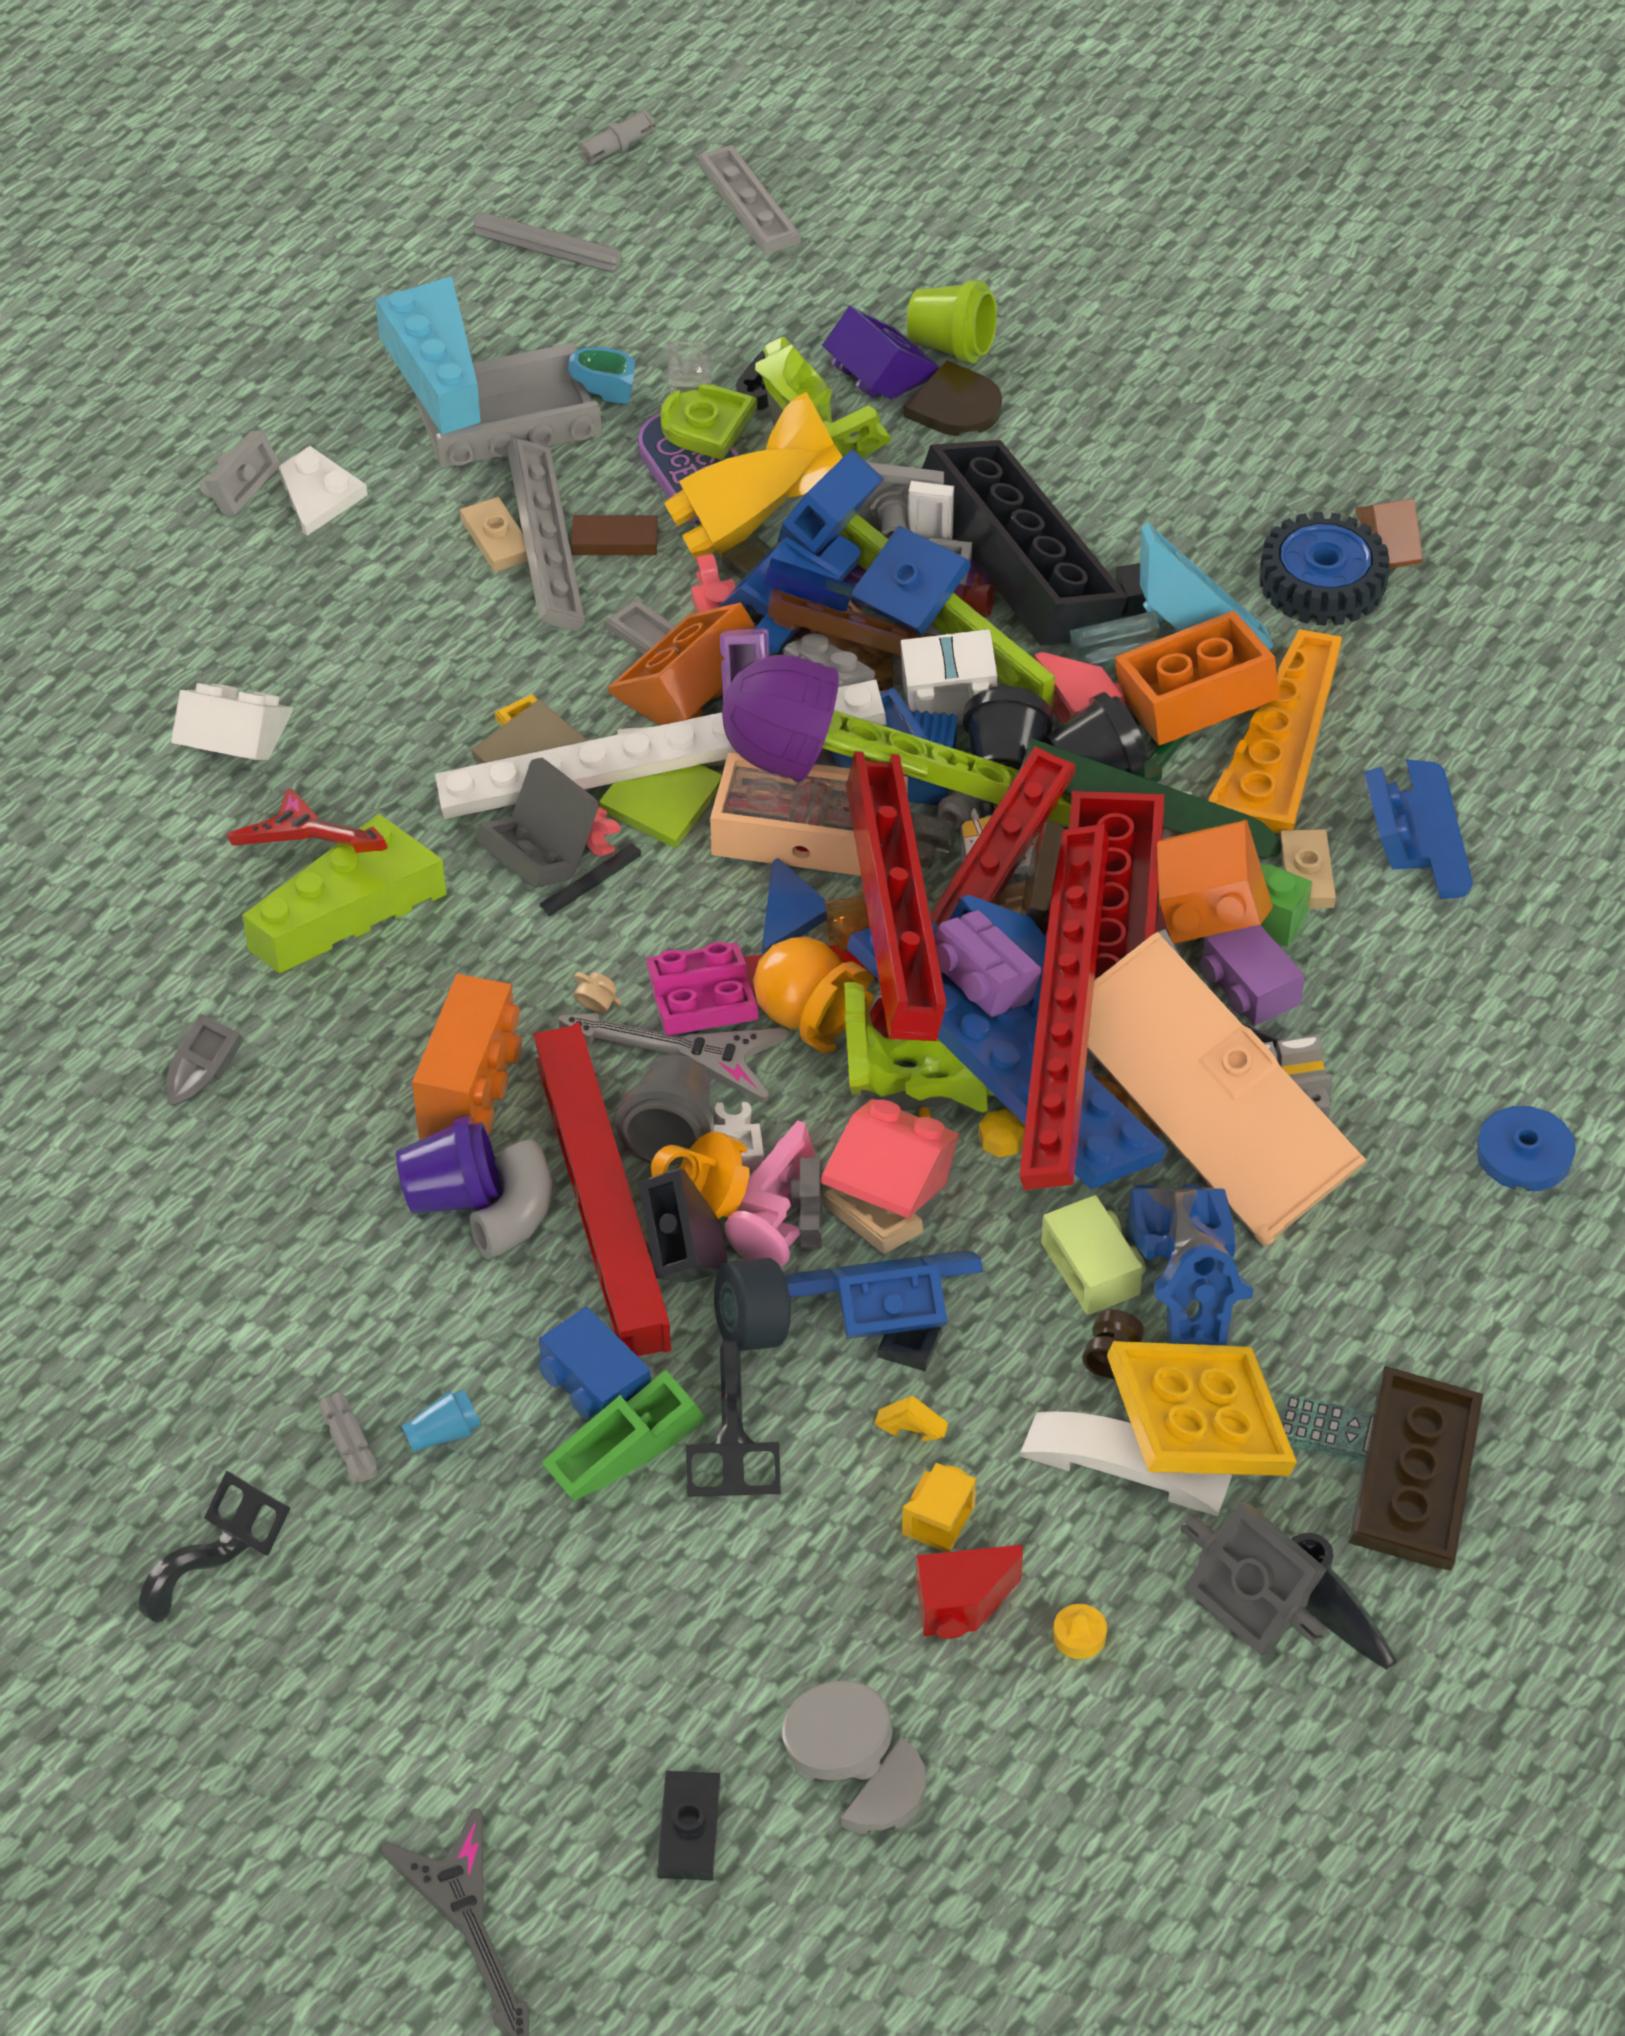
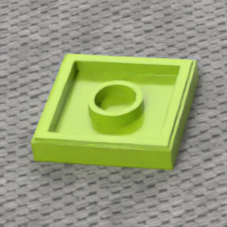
M700 764L615 782L600 799L599 807L606 810L607 814L673 848H677L717 795L722 775Z

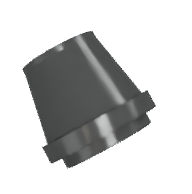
M677 1054L661 1056L650 1064L639 1084L623 1097L616 1115V1130L620 1140L627 1149L639 1158L652 1162L656 1153L663 1147L678 1145L690 1149L698 1138L714 1131V1119L709 1109L711 1083L705 1068L694 1059ZM683 1157L675 1158L669 1165H681Z

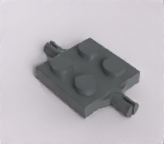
M1249 1503L1239 1504L1226 1525L1216 1532L1199 1519L1196 1514L1190 1515L1184 1521L1186 1524L1181 1526L1180 1531L1202 1548L1198 1567L1184 1589L1260 1655L1269 1654L1274 1650L1284 1633L1291 1627L1295 1628L1309 1640L1313 1646L1319 1644L1324 1639L1322 1635L1328 1633V1627L1312 1616L1306 1610L1310 1594L1327 1569Z

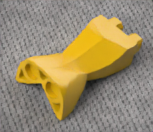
M805 392L794 398L783 410L770 434L765 450L728 458L696 471L679 481L683 490L676 493L664 504L677 527L696 516L699 517L702 525L682 535L694 559L697 556L707 555L716 550L720 557L740 548L745 540L788 498L805 495L843 457L831 439L809 395Z

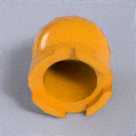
M806 936L789 938L772 945L759 959L753 985L757 1004L772 1021L793 1031L799 1030L801 1040L824 1054L836 1050V1046L832 1041L842 1032L846 1031L845 982H856L864 986L869 1011L874 995L868 992L867 989L868 984L874 981L875 978L874 975L855 962L842 963L841 958L825 943Z

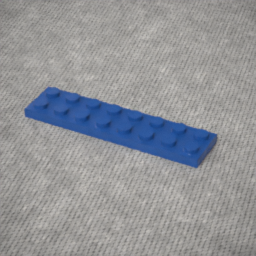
M931 919L933 934L935 937L938 926ZM870 928L852 933L847 949L879 980ZM941 972L947 1005L938 1033V1039L1025 1125L1037 1021L1022 1006L1015 1009L1009 1008L1007 1012L990 1017L980 1006L970 1001L964 994V991L945 973ZM1085 1069L1075 1175L1091 1190L1162 1162L1167 1147Z

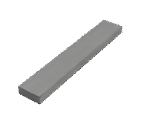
M513 438L507 447L539 621L571 631H578L585 623L551 449Z

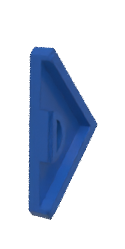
M779 858L775 859L772 863L762 954H765L772 945L789 938L801 937L833 917V906Z

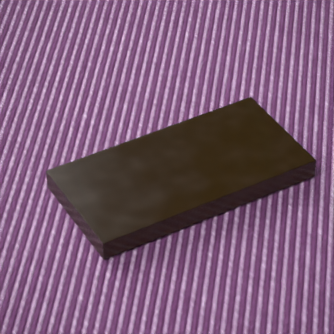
M1384 1366L1380 1375L1370 1436L1348 1543L1426 1566L1452 1570L1456 1559L1483 1400L1482 1393Z

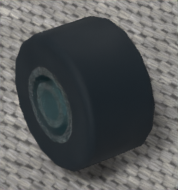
M771 1258L738 1260L722 1264L717 1273L714 1286V1307L716 1321L723 1340H737L740 1351L781 1346L789 1332L791 1303L787 1281L779 1264Z

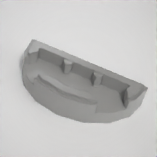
M901 1737L881 1763L879 1771L869 1779L842 1815L841 1827L859 1834H868V1830H885L893 1826L897 1829L904 1826L918 1813L925 1797V1766L917 1750L904 1738Z

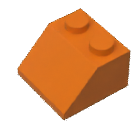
M1247 820L1161 839L1157 842L1159 902L1173 944L1260 925L1272 910L1273 905Z

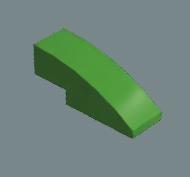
M664 1370L628 1402L619 1395L541 1463L574 1501L604 1488L675 1445L707 1420V1418L669 1372Z

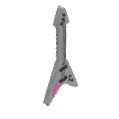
M597 1013L559 1016L560 1028L573 1026V1023L580 1022L586 1043H592L595 1038L667 1054L687 1056L700 1063L708 1075L761 1103L768 1101L769 1093L747 1066L745 1060L788 1039V1029L786 1028L689 1034L679 1037L674 1035L666 1036L660 1032L599 1020V1014Z

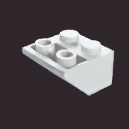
M197 683L196 690H180L171 743L253 760H269L292 714L293 707L279 705L280 696L239 691L237 696L238 688L213 683L212 685Z

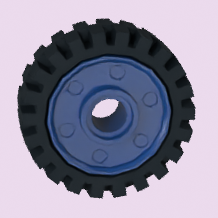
M1314 512L1313 518L1310 520L1306 513L1297 515L1296 522L1288 518L1282 521L1281 528L1275 526L1271 530L1270 536H1267L1264 542L1259 578L1260 587H1263V594L1266 599L1271 598V605L1276 609L1283 607L1284 615L1292 618L1296 613H1299L1300 622L1308 624L1310 618L1313 617L1317 618L1316 625L1326 626L1327 619H1332L1335 626L1344 624L1346 616L1351 622L1357 621L1361 617V612L1367 616L1373 611L1374 605L1378 607L1385 594L1389 573V556L1386 544H1382V537L1378 533L1371 535L1372 528L1365 523L1357 527L1358 519L1349 516L1345 522L1340 521L1341 514L1331 513L1330 519H1324L1323 512Z

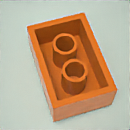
M1235 611L1228 612L1115 656L1118 684L1123 690L1125 705L1159 746L1279 699L1275 656Z
M456 973L412 1081L419 1140L453 1125L455 1118L471 1115L475 1123L482 1122L489 1136L494 1121L493 1104L495 1099L503 1100L508 1086V1072L506 1071L509 1063L517 1064L522 1050V1037L516 1035L520 1008L519 1005L513 1004L512 984Z

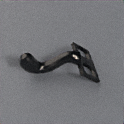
M723 1340L720 1346L721 1431L715 1441L710 1444H686L687 1497L781 1494L779 1442H754L744 1432L742 1422L740 1346L737 1340ZM769 1451L774 1455L775 1480L772 1484L748 1485L744 1481L743 1458L746 1453ZM718 1453L722 1456L723 1482L717 1487H697L693 1484L692 1457L695 1454Z
M226 1471L204 1517L222 1530L219 1539L210 1544L182 1547L159 1561L143 1584L139 1597V1610L149 1620L161 1622L169 1615L174 1588L179 1578L186 1572L227 1564L248 1547H252L268 1556L291 1508L232 1472ZM234 1485L242 1490L243 1498L233 1519L228 1521L219 1515L218 1510L227 1489ZM267 1505L275 1510L276 1519L267 1538L264 1541H260L252 1535L251 1528L261 1507Z

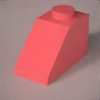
M1044 652L1035 654L1034 659L1055 676L1052 710L1061 725L1089 705L1091 697L1101 692H1106L1110 697L1117 696L1125 705V696L1121 686L1117 682L1113 683L1102 667Z

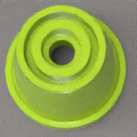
M967 280L963 285L918 288L915 290L907 311V333L913 344H919L954 355L958 361L964 363H976L979 357L986 355L992 346L997 325V304L993 292L989 290L988 285L984 281Z

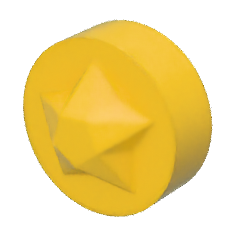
M1073 1604L1063 1608L1057 1614L1054 1620L1053 1640L1061 1653L1074 1659H1087L1097 1655L1103 1649L1106 1642L1107 1623L1100 1611L1090 1605Z

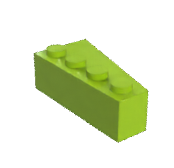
M377 814L359 829L366 830L369 827H374L384 837L388 848L384 851L356 853L352 846L338 843L242 914L248 950L279 974L333 949L332 944L351 935L356 938L371 931L370 926L391 916L398 918L411 912L412 906L429 898L431 901L447 895L443 859L381 814Z

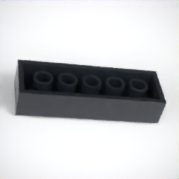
M1001 440L930 445L922 469L944 472L943 485L954 486L953 535L958 541L972 542L971 558L1039 645L1112 638L1128 596Z

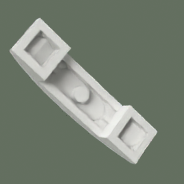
M1037 1412L1020 1452V1457L1069 1471L1072 1463L1165 1490L1169 1492L1168 1502L1215 1516L1219 1515L1233 1474L1148 1472L1131 1423L1085 1413Z

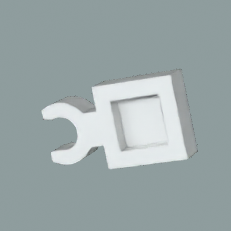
M742 1102L741 1113L730 1115L724 1111L723 1103H717L715 1106L713 1132H722L739 1139L747 1150V1153H741L742 1165L749 1167V1170H756L764 1161L760 1124H751L752 1109L750 1104Z

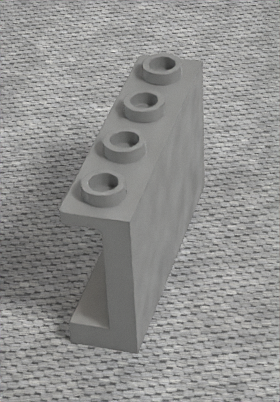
M575 343L473 363L478 384L481 421L479 424L442 435L416 396L417 406L440 468L454 465L461 466L473 461L507 456V447L513 438L548 447L550 445L575 440H586L590 437L602 435L601 410L598 402L591 400L583 384L573 380L568 371L569 358L577 351Z

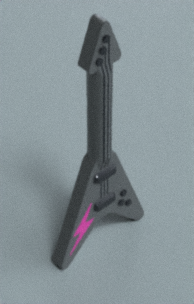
M478 1808L471 1811L452 1853L445 1859H431L390 1843L382 1845V1856L457 1930L463 1932L497 2010L493 2014L494 2025L505 2036H529L528 2004L524 2001L518 2003L483 1923L482 1811Z

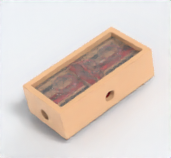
M729 752L710 817L711 855L771 864L775 859L779 858L787 866L861 876L846 790V781L848 780L850 769L814 764L808 776L802 782H796L793 779L784 778L778 774L768 773L750 764L738 753ZM904 776L908 796V777Z

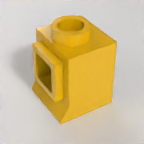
M935 1463L931 1472L925 1470L910 1497V1502L903 1506L902 1535L944 1552H951L975 1507L977 1478L971 1477L962 1469L951 1465L944 1466Z

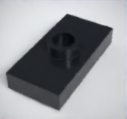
M665 1771L657 1866L658 1878L713 1881L721 1783L720 1773Z

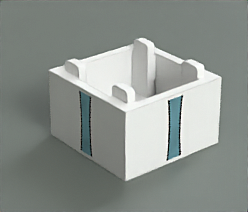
M990 629L901 640L904 699L906 706L912 712L918 709L921 713L926 710L930 714L936 711L939 715L943 712L947 715L954 713L957 716V725L963 724L964 707L967 701L976 694L988 691L989 688L997 687V671Z

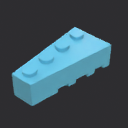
M452 276L376 298L379 338L440 433L443 435L481 423L478 384Z

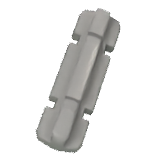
M336 1392L331 1396H325L319 1404L321 1414L326 1425L330 1427L329 1432L343 1462L347 1464L346 1469L351 1480L355 1483H363L366 1480L373 1479L378 1473L377 1463L371 1450L367 1448L368 1443L354 1413L350 1411L351 1407L346 1396L340 1392Z

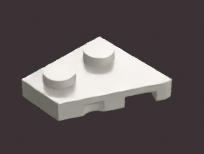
M308 446L279 466L281 481L285 490L288 491L289 500L293 510L297 513L302 532L307 536L367 496V486L365 483L311 446Z

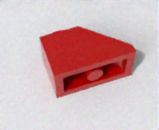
M1022 1545L916 1555L915 1583L924 1636L938 1635L944 1639H955L967 1632L977 1631L1021 1581Z

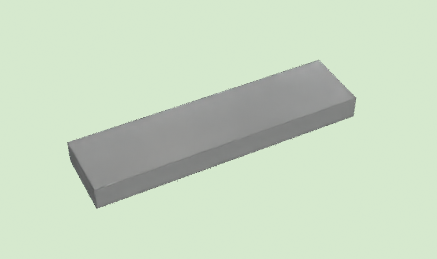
M733 145L697 156L700 169L764 254L801 243L799 231Z

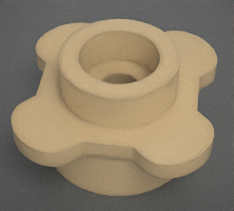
M576 972L574 975V979L579 982V985L573 997L582 1006L598 1013L606 1014L610 1005L619 1007L622 1003L615 995L616 985L606 976L596 972H591L589 976L581 972Z

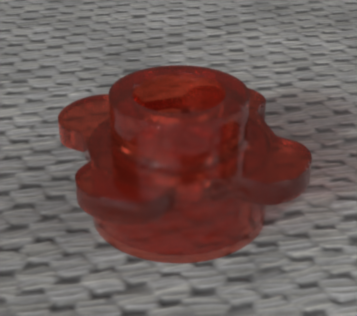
M975 573L972 586L965 585L961 599L982 617L989 618L994 604L993 584L981 583V574Z

